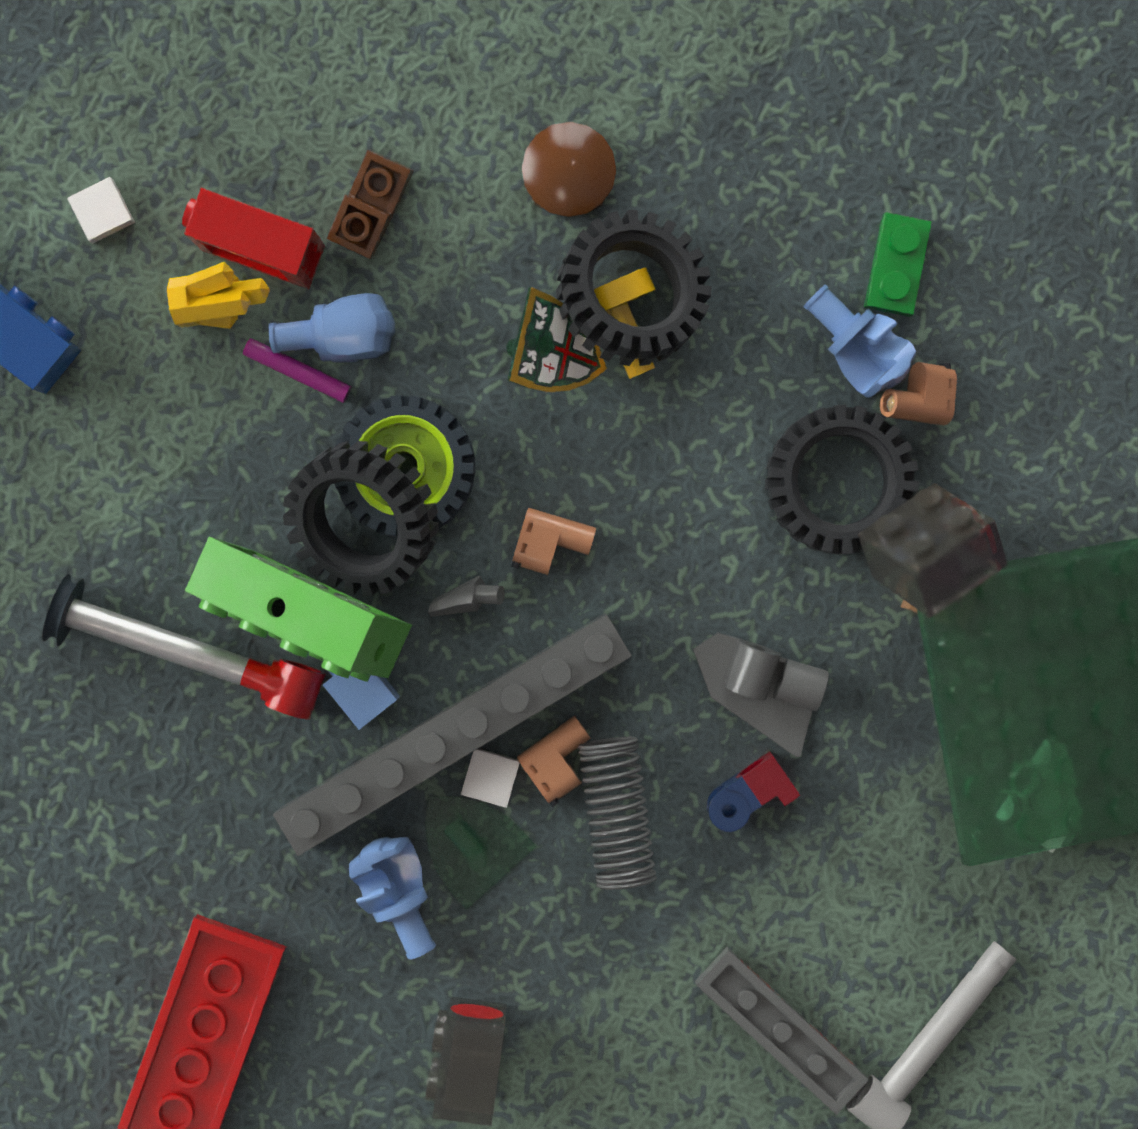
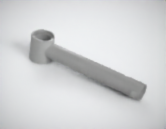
M993 941L976 962L973 969L967 973L884 1078L880 1081L873 1075L867 1076L869 1080L847 1103L846 1109L870 1129H902L911 1113V1106L904 1099L1017 959Z

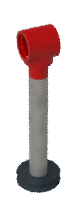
M67 574L60 582L44 621L42 640L44 642L50 637L56 638V645L60 646L68 636L71 628L261 692L260 700L265 701V706L289 716L310 720L326 675L324 672L287 659L274 660L272 666L86 603L82 601L85 586L83 578L78 583L71 582V575Z

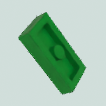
M888 212L882 215L864 308L908 317L914 314L932 221Z

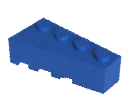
M0 284V365L32 390L47 394L82 351L70 341L75 333L53 316L47 322L33 311L38 303L18 287L13 286L8 291Z

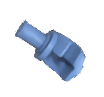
M826 284L821 287L803 307L806 310L808 309L834 335L831 339L834 343L828 350L835 356L846 379L866 398L891 389L901 383L910 371V364L916 356V350L909 340L903 339L891 331L897 325V322L878 313L874 315L869 309L862 315L859 312L854 315L828 289L829 287Z
M373 293L342 297L328 305L317 304L314 306L311 320L278 324L269 323V341L273 353L314 348L323 362H357L358 360L378 358L390 351L391 339L395 334V320L392 312L388 310L384 298Z
M384 837L373 840L349 863V876L359 886L363 896L356 899V901L368 914H373L376 922L387 921L393 923L408 959L420 957L434 949L436 944L432 940L418 910L421 904L428 898L423 887L422 867L418 855L408 837Z

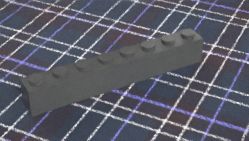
M604 613L285 804L273 816L295 853L299 856L630 658L631 654L608 615Z

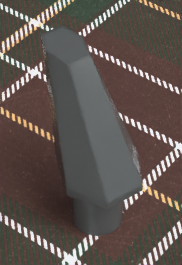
M477 576L434 598L429 606L428 614L430 617L477 612L482 604L501 605L505 596L504 588L497 585H485L481 576Z

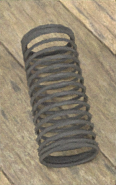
M632 736L594 740L578 746V753L585 755L579 759L582 762L613 757H635L618 763L590 765L581 769L582 772H596L618 767L636 768L623 773L585 777L582 780L584 783H596L619 778H637V780L624 784L589 787L584 790L586 794L610 792L624 788L640 789L629 794L598 796L585 801L588 805H595L625 799L641 800L630 805L592 808L586 812L588 815H604L629 809L642 810V812L634 815L601 817L588 822L590 826H604L630 820L644 821L635 826L607 827L596 829L589 833L592 837H604L635 830L646 832L639 836L605 838L591 843V846L594 848H603L636 841L647 842V844L640 847L610 848L593 853L592 856L599 859L619 857L636 852L649 853L643 857L615 858L595 863L594 867L596 869L620 868L641 862L650 864L644 868H622L597 873L595 876L596 886L603 890L640 887L650 884L657 879L656 871L652 869L655 866V862L649 859L654 854L651 849H648L652 844V840L646 838L651 833L650 829L645 827L649 823V819L643 817L648 812V809L641 806L647 801L644 796L640 795L645 791V787L638 785L644 778L636 774L642 769L641 765L635 763L641 756L633 753L639 748V743H637L638 738Z

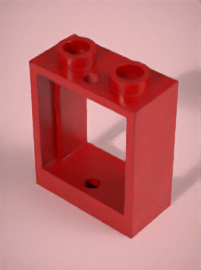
M204 188L200 189L197 199L191 198L182 218V226L186 227L184 235L202 251L307 290L310 289L325 248L324 243L313 228Z

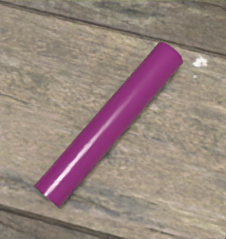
M250 338L244 347V356L342 403H345L352 389V386L282 352L273 353L271 347Z

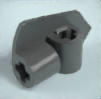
M717 632L693 648L710 697L793 756L800 757L812 711L819 709L825 694L829 675L828 671L780 657L781 654L773 649Z

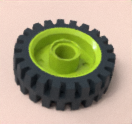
M396 395L385 399H378L371 402L372 404L361 408L355 413L351 421L345 424L335 446L349 441L351 447L357 441L368 442L369 452L379 444L387 447L386 461H389L396 453L399 455H413L417 461V470L421 475L412 484L416 489L428 484L432 494L424 501V504L436 503L438 513L431 521L438 522L439 528L449 523L466 504L475 478L476 465L473 447L468 434L460 422L442 406L430 400L411 395ZM342 481L335 483L344 506L359 522L378 533L398 537L394 513L388 503L376 491L356 482Z

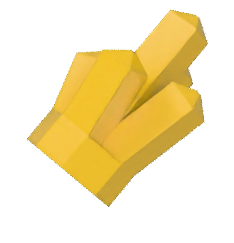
M225 262L188 276L169 278L167 286L169 311L174 324L181 328L203 325L230 329L238 319V315H245L249 305L265 303L270 292V288L262 278L239 281L234 271Z

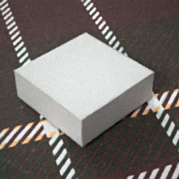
M111 177L67 198L88 241L92 244L135 223L115 181Z
M478 748L474 750L461 795L507 808L520 762L518 759Z

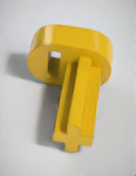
M644 267L594 289L600 305L609 315L619 322L637 326L628 302L651 293L656 289L647 268ZM635 359L630 366L623 365L629 379L655 368L653 361L650 365L639 366L638 359Z

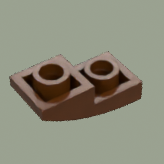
M367 150L350 193L344 195L327 239L372 259L414 170L377 152Z

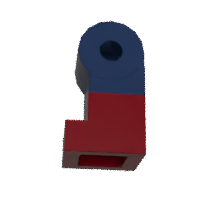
M769 751L715 788L707 799V812L712 823L718 829L725 832H734L741 829L748 822L750 813L774 797L778 796L783 805L786 806L801 795Z

